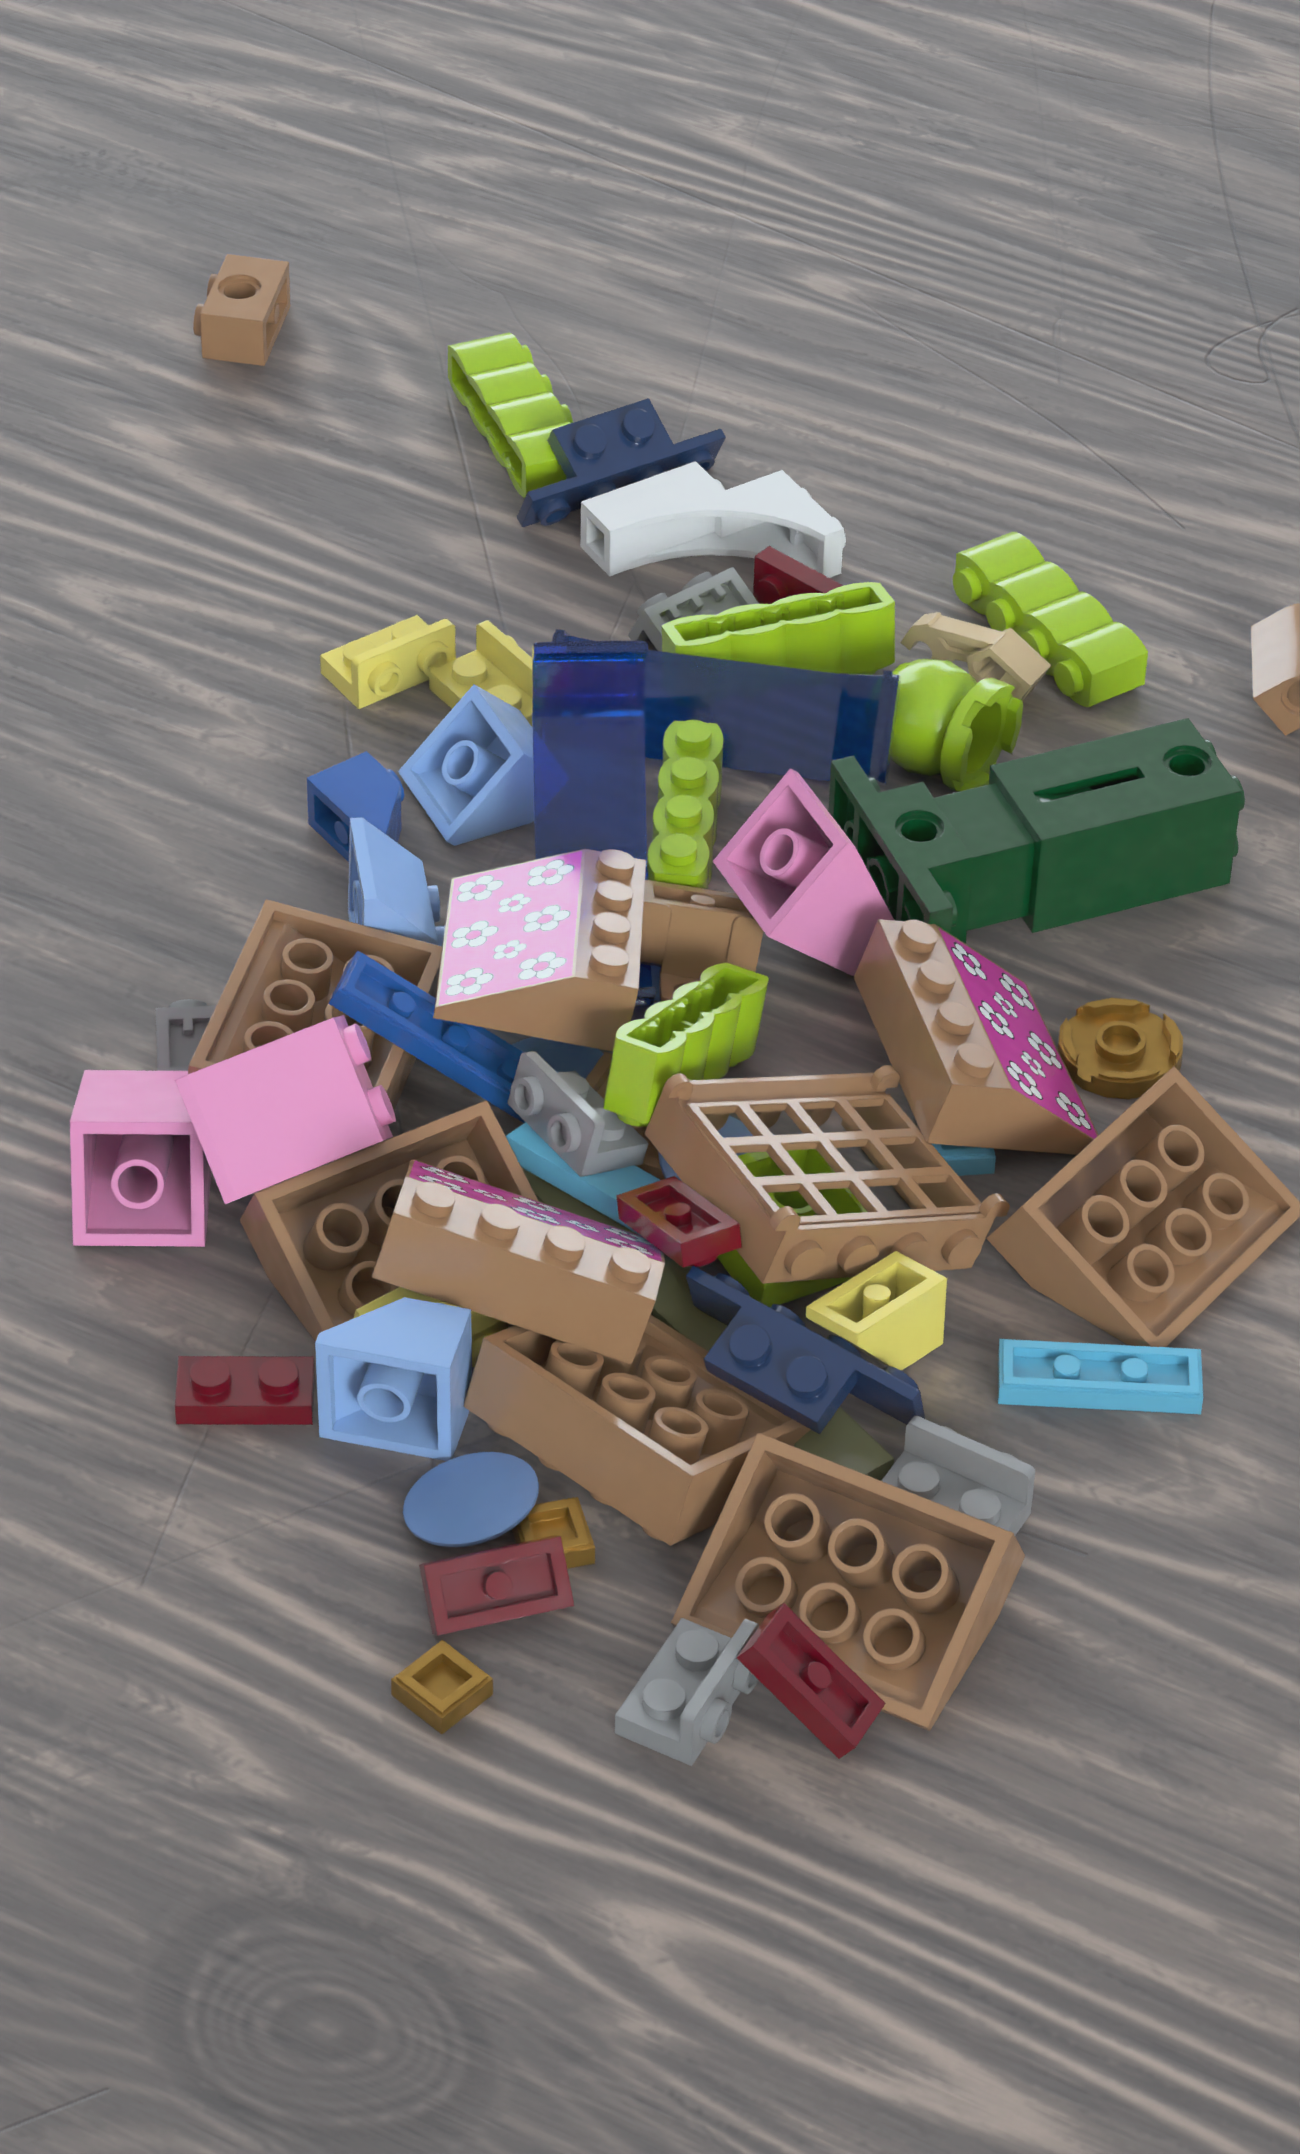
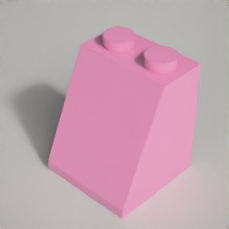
M791 768L713 860V863L769 938L852 976L856 973L878 919L894 920L854 844L801 775Z
M344 1015L333 1017L175 1079L225 1204L393 1137L388 1124L395 1122L396 1117L390 1099L382 1085L373 1088L363 1064L371 1060L366 1039L357 1024L348 1026Z
M84 1070L70 1119L73 1246L205 1247L211 1169L175 1082V1079L188 1075V1071Z

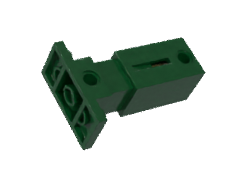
M1189 718L990 765L988 785L935 798L924 782L881 792L876 779L867 777L854 756L831 761L828 812L856 847L895 921L919 920L927 924H935L966 944L967 931L1022 917L1030 931L1035 933L1230 884L1233 857L1237 856L1239 849L1236 835L1239 811L1244 808L1245 796L1239 779L1229 774L1218 759L1213 744L1201 736Z

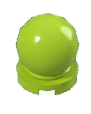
M918 659L900 664L880 684L871 703L872 732L885 756L911 773L928 776L941 773L943 783L950 789L960 792L988 785L990 765L996 763L1002 750L1012 754L1022 724L1023 703L1022 700L1012 697L1011 693L1015 689L1013 685L995 678L982 679L977 683L975 678L951 661Z

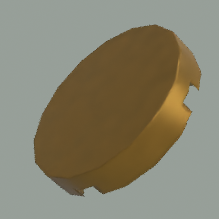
M1107 998L1091 1001L1076 1009V1016L1069 1019V1021L1066 1017L1059 1030L1058 1051L1073 1082L1080 1088L1102 1097L1134 1099L1141 1097L1172 1067L1175 1066L1178 1071L1181 1070L1183 1036L1175 1021L1165 1013H1163V1019L1150 1013V1005L1133 999Z

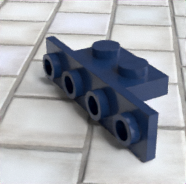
M649 398L552 429L547 441L567 479L529 491L519 510L517 519L521 527L538 522L543 526L552 525L564 519L570 512L581 509L582 501L696 461L705 471H708L714 465L715 458L726 436L720 428L673 444Z
M695 1266L686 1275L693 1305L700 1311L727 1325L724 1332L704 1358L707 1372L818 1434H821L849 1393L906 1425L913 1416L925 1419L919 1387L911 1377L901 1370L891 1366H886L883 1370L862 1359L859 1351L843 1338L836 1335H829L827 1338H824L806 1328L804 1322L790 1309L779 1304H772L771 1307H768L753 1299L738 1281L728 1275L717 1273L713 1277Z

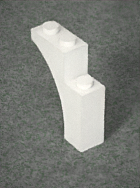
M695 461L581 502L580 547L609 577L645 564L681 557L715 555L755 559V555L768 546L829 578L841 574L842 550L846 543L844 528L835 517H831L811 498L806 489L796 484L783 470L725 490L719 480L713 479Z

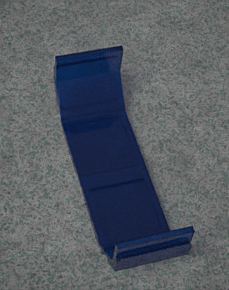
M556 629L551 644L540 725V739L544 742L589 749L602 753L663 761V738L669 725L674 721L699 720L705 723H717L722 731V768L784 776L791 768L797 771L803 779L830 782L831 761L854 756L868 778H875L878 785H887L901 676L895 675L893 671L883 670V675L836 674L629 648L574 637L565 630Z
M645 641L538 642L533 644L532 735L535 860L581 849L600 852L608 849L620 850L628 853L633 858L646 860L645 880H648L644 734L645 660L648 653V643ZM640 964L639 990L634 1008L654 1005L656 988L652 987L650 965Z

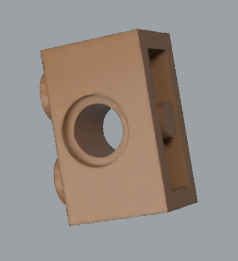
M231 254L226 255L219 273L211 274L205 303H198L194 314L193 330L196 336H201L202 358L265 366L291 306L289 262Z

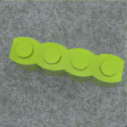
M510 332L448 345V379L461 404L468 408L471 419L478 431L487 437L489 446L497 461L503 467H506L517 492L525 498L529 491L566 480L567 477L547 440L552 429L573 423L572 415L566 404L560 405L557 398L553 395L552 385L546 374L540 375L534 366L528 346L521 345Z
M1010 532L956 553L953 587L957 597L976 612L986 615L992 629L1003 631L1012 628L1051 664V667L1045 674L1054 676L1057 687L1064 695L1069 696L1079 705L1091 707L1145 684L1148 651L1139 637L1124 624L1113 622L1107 610L1096 598L1086 592L1079 591L1069 575L1056 564L1045 561L1036 546L1025 536L1017 532Z
M877 582L844 585L827 593L793 595L772 604L737 606L717 615L686 616L661 626L663 687L677 706L692 710L707 709L713 706L714 703L722 701L731 695L748 699L761 698L770 691L779 689L786 684H793L802 688L815 687L840 673L865 677L895 662V601L881 583Z
M699 720L674 721L669 725L664 734L663 765L658 775V803L653 812V836L648 850L647 880L708 889L712 877L713 845L717 837V813L721 802L723 734L717 723H705Z
M730 963L711 966L702 972L700 981L687 983L677 988L672 1000L658 1002L650 1006L645 1012L644 1019L633 1020L622 1025L617 1030L603 1109L616 1113L618 1119L626 1124L647 1127L663 1087L670 1077L681 1073L686 1075L689 1080L720 1079L727 1074L729 1067L736 1066L739 1062L750 1058L756 1049L769 981L768 976Z

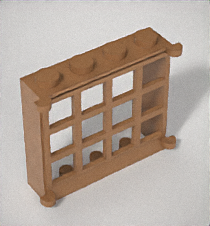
M884 1065L877 1069L875 1073L689 1080L684 1074H675L666 1081L644 1133L682 1182L740 1223L742 1248L736 1250L762 1283L854 1277L895 1251L933 1271L972 1268L995 1218L1007 1216L1010 1209L1009 1203L999 1193L988 1196L981 1203L935 1147L925 1142L918 1127L891 1095L885 1092L887 1088H897L900 1082V1075L891 1065ZM834 1108L843 1119L841 1125L846 1131L823 1133L819 1126L828 1120ZM785 1111L803 1134L773 1135L769 1128L775 1125L781 1112ZM735 1113L753 1136L723 1138L718 1130L725 1125L729 1114ZM861 1147L879 1170L854 1171L836 1148ZM816 1149L835 1173L805 1174L787 1151ZM767 1152L785 1175L754 1177L736 1153ZM892 1185L911 1209L887 1211L868 1187ZM848 1188L867 1212L837 1214L819 1190ZM798 1191L817 1215L798 1216L790 1206L779 1208L768 1193Z

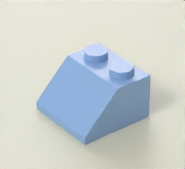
M475 684L398 771L446 842L454 846L532 823L570 780L521 711Z
M350 818L349 921L442 946L445 926H435L434 922L440 921L437 885L427 886L422 860L364 818Z
M404 1297L319 1333L315 1342L319 1437L443 1461L453 1459L469 1414V1410L463 1406L472 1379L471 1309Z

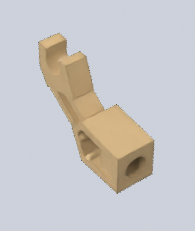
M940 612L924 614L911 626L900 642L909 651L919 641L924 642L932 651L930 659L967 662L969 674L975 678L977 683L987 678L998 679L1013 685L1015 689L1011 693L1012 697L1022 701L1033 691L1051 667V664L1012 628L998 631L941 615Z

